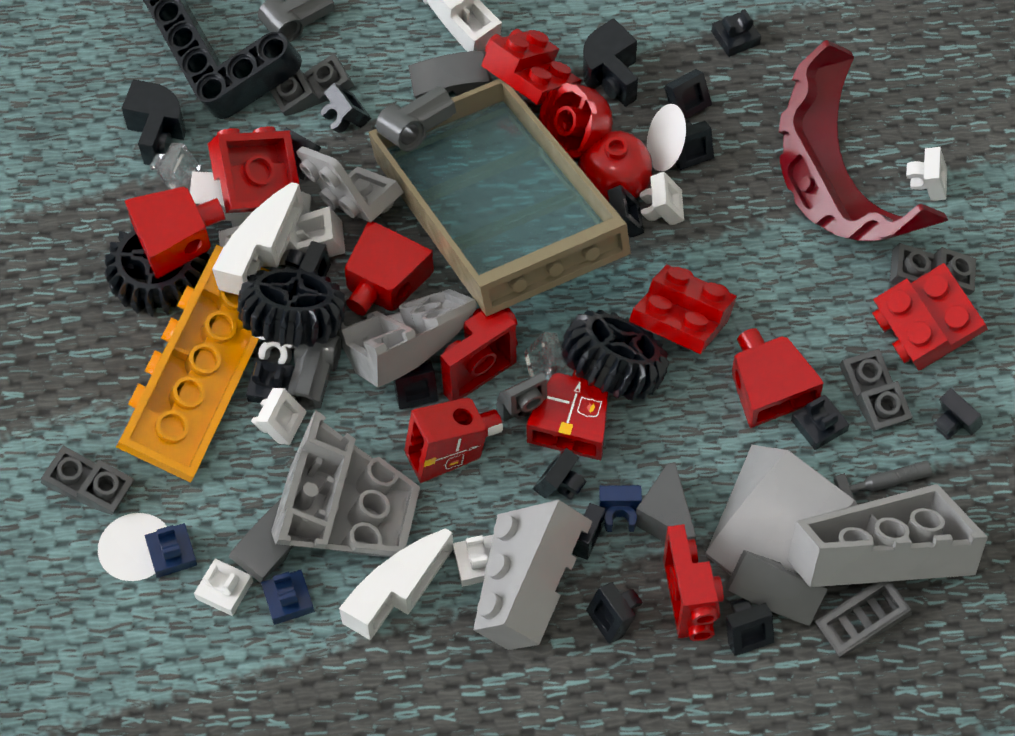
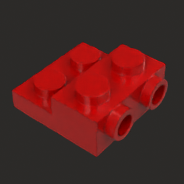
M515 29L506 37H502L499 34L493 35L486 44V55L481 66L537 105L544 102L547 94L552 89L558 90L561 88V84L572 83L580 85L582 82L580 78L571 73L570 67L555 61L559 48L549 42L548 36L540 31L529 30L522 32L520 29Z
M266 126L257 128L250 133H240L238 128H229L217 132V135L208 143L214 181L220 180L226 214L253 212L269 197L291 182L299 184L290 130L276 131L275 127Z
M945 263L912 283L906 278L873 299L878 308L872 312L884 333L892 329L898 339L892 343L904 364L912 360L918 371L988 330L985 322Z
M666 264L652 279L648 293L633 308L629 322L698 354H702L729 321L737 296L730 293L721 284L707 283L694 277L692 272L686 268L672 267Z
M509 307L487 317L481 308L476 309L471 318L464 322L465 339L454 341L440 355L443 392L449 401L466 397L517 362L516 346L518 341L516 339V326L518 323Z
M685 524L667 526L663 563L678 638L689 637L692 641L710 639L715 635L714 622L720 618L719 602L724 600L720 576H713L710 561L698 563L695 539H687Z

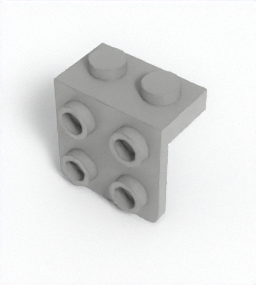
M304 146L296 151L302 161L299 165L301 170L310 180L316 182L322 190L319 193L322 201L327 206H330L332 210L340 209L351 218L359 217L372 222L380 214L387 212L393 206L394 201L404 193L397 181L358 166L347 174L339 161L333 157Z

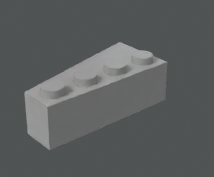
M938 484L796 521L787 560L809 587L976 575L988 537Z

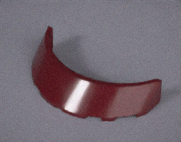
M829 40L823 41L799 64L792 80L796 83L788 107L781 113L779 133L783 134V153L779 156L780 165L788 190L793 192L796 205L814 224L821 226L834 235L857 241L888 239L948 221L944 212L923 204H918L905 216L889 213L869 201L856 187L846 170L838 140L840 97L854 56L850 50Z

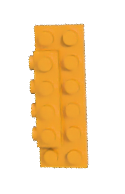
M217 244L195 288L187 285L177 307L184 311L179 321L171 317L161 339L168 343L163 353L157 350L154 351L145 369V372L151 374V377L146 386L138 383L128 403L129 406L135 409L116 448L190 483L199 468L259 338L252 336L251 330L244 329L243 322L238 319V295L218 290L212 268L223 247ZM261 267V269H260V270L269 271V270H267V269H265V268H263V267Z

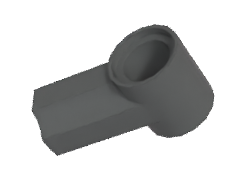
M267 0L260 6L258 18L269 32L283 33L291 42L301 35L304 26L335 11L333 0Z
M437 86L403 108L398 105H390L384 108L378 115L376 129L379 134L403 151L410 152L421 145L427 131L456 113L455 103L450 98L447 90Z
M341 336L328 338L327 343L324 344L315 342L313 347L303 344L295 348V367L287 392L306 410L312 411L313 409L321 408L331 371H336L342 348Z

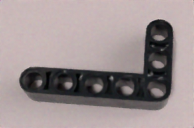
M143 0L196 97L219 119H227L294 76L301 67L302 59L300 54L286 36L280 32H270L221 63L186 0Z

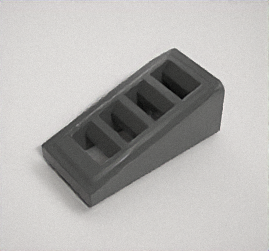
M891 581L877 582L815 621V623L836 654L841 658L912 616V610ZM881 595L893 610L887 615L876 601V598ZM867 603L879 619L874 624H872L861 608ZM854 612L865 629L858 633L846 615ZM838 620L851 637L845 643L832 626Z

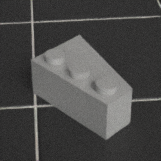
M560 500L498 514L473 630L508 650L539 645L561 596L555 592L565 568L572 570L577 558L571 554L580 533L588 534L593 521Z

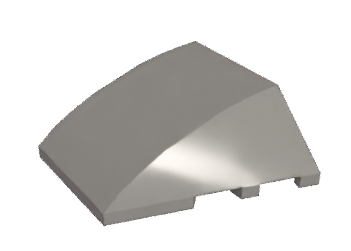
M448 289L404 302L399 306L400 312L386 316L378 311L366 314L367 319L355 324L345 326L343 322L341 330L337 331L336 336H341L342 348L355 373L376 387H380L419 367L448 344L464 327V322L471 318L477 308L475 299Z
M315 410L287 476L271 531L275 544L328 549L368 556L392 557L407 546L420 486L381 457H370L354 445L356 441L354 437L348 433L343 437L324 423L326 417Z
M751 445L705 556L730 575H732L743 550L780 562L786 570L798 573L787 560L796 521L858 504L853 498L789 450Z

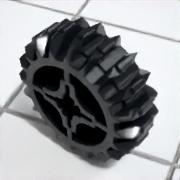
M131 224L130 233L119 231V242H110V254L105 255L106 268L104 273L107 282L110 283L111 293L119 298L120 303L124 307L131 305L137 314L146 307L147 312L152 317L157 308H162L169 315L170 306L178 305L187 285L195 288L210 256L209 252L206 251L156 279ZM130 276H137V279L146 280L147 283L136 281Z
M288 266L285 269L271 267L269 271L258 270L256 275L247 276L248 281L242 283L238 295V319L243 322L244 329L251 330L252 336L264 337L266 343L278 342L281 347L285 344L293 345L295 348L303 344L313 347L315 342L327 343L328 338L336 337L337 331L341 330L346 312L345 294L340 291V285L331 283L330 278L327 276L320 277L316 271H303L302 267L298 270L290 269Z
M586 310L584 314L577 315L563 336L564 340L561 345L563 351L561 355L567 360L566 365L570 369L576 370L578 378L587 380L588 386L594 385L602 393L605 391L612 393L615 398H619L622 395L628 400L633 401L635 397L645 399L647 395H653L655 390L660 387L669 365L667 360L668 353L662 348V342L653 338L654 334L652 332L645 331L640 326L629 322L628 317L625 319L619 317L615 312L607 314L603 310H597L596 313Z

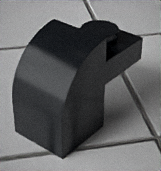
M614 18L594 30L586 39L583 48V79L586 86L593 89L602 85L610 98H617L627 107L637 100L638 77L628 69L629 66L636 63L637 40Z
M133 79L121 109L127 129L142 132L138 146L144 164L158 167L163 154L167 155L170 152L172 138L180 140L185 138L186 128L180 104L175 94L168 88L160 84Z

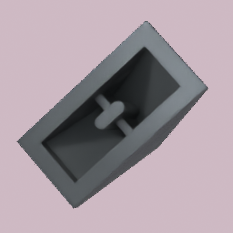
M668 463L637 507L636 526L659 540L666 542L667 526L685 524L687 539H695L696 541L695 530L676 463Z

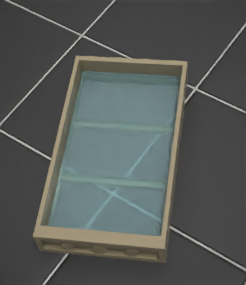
M501 79L494 80L451 98L455 103L456 113L427 131L421 145L413 151H403L379 134L377 129L368 132L377 164L387 178L397 181L404 192L400 196L486 317L631 254L627 223L515 90Z

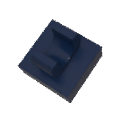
M641 485L599 486V506L605 508L604 526L607 532H612L613 520L616 517L627 519L629 532H634L637 521L636 510L642 501Z
M185 523L176 526L170 525L157 529L156 532L144 535L156 578L197 566Z
M302 570L291 573L288 571L261 582L274 625L315 612Z

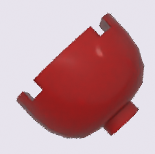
M565 83L561 84L562 87L558 90L552 89L547 94L541 105L539 120L568 155L575 160L579 159L594 143L612 130V111L606 99L595 89L579 84Z
M610 131L585 151L578 161L579 168L608 202L607 190L622 185L635 198H638L640 193L651 185L650 176L653 175L651 154L641 140L633 134L624 131Z

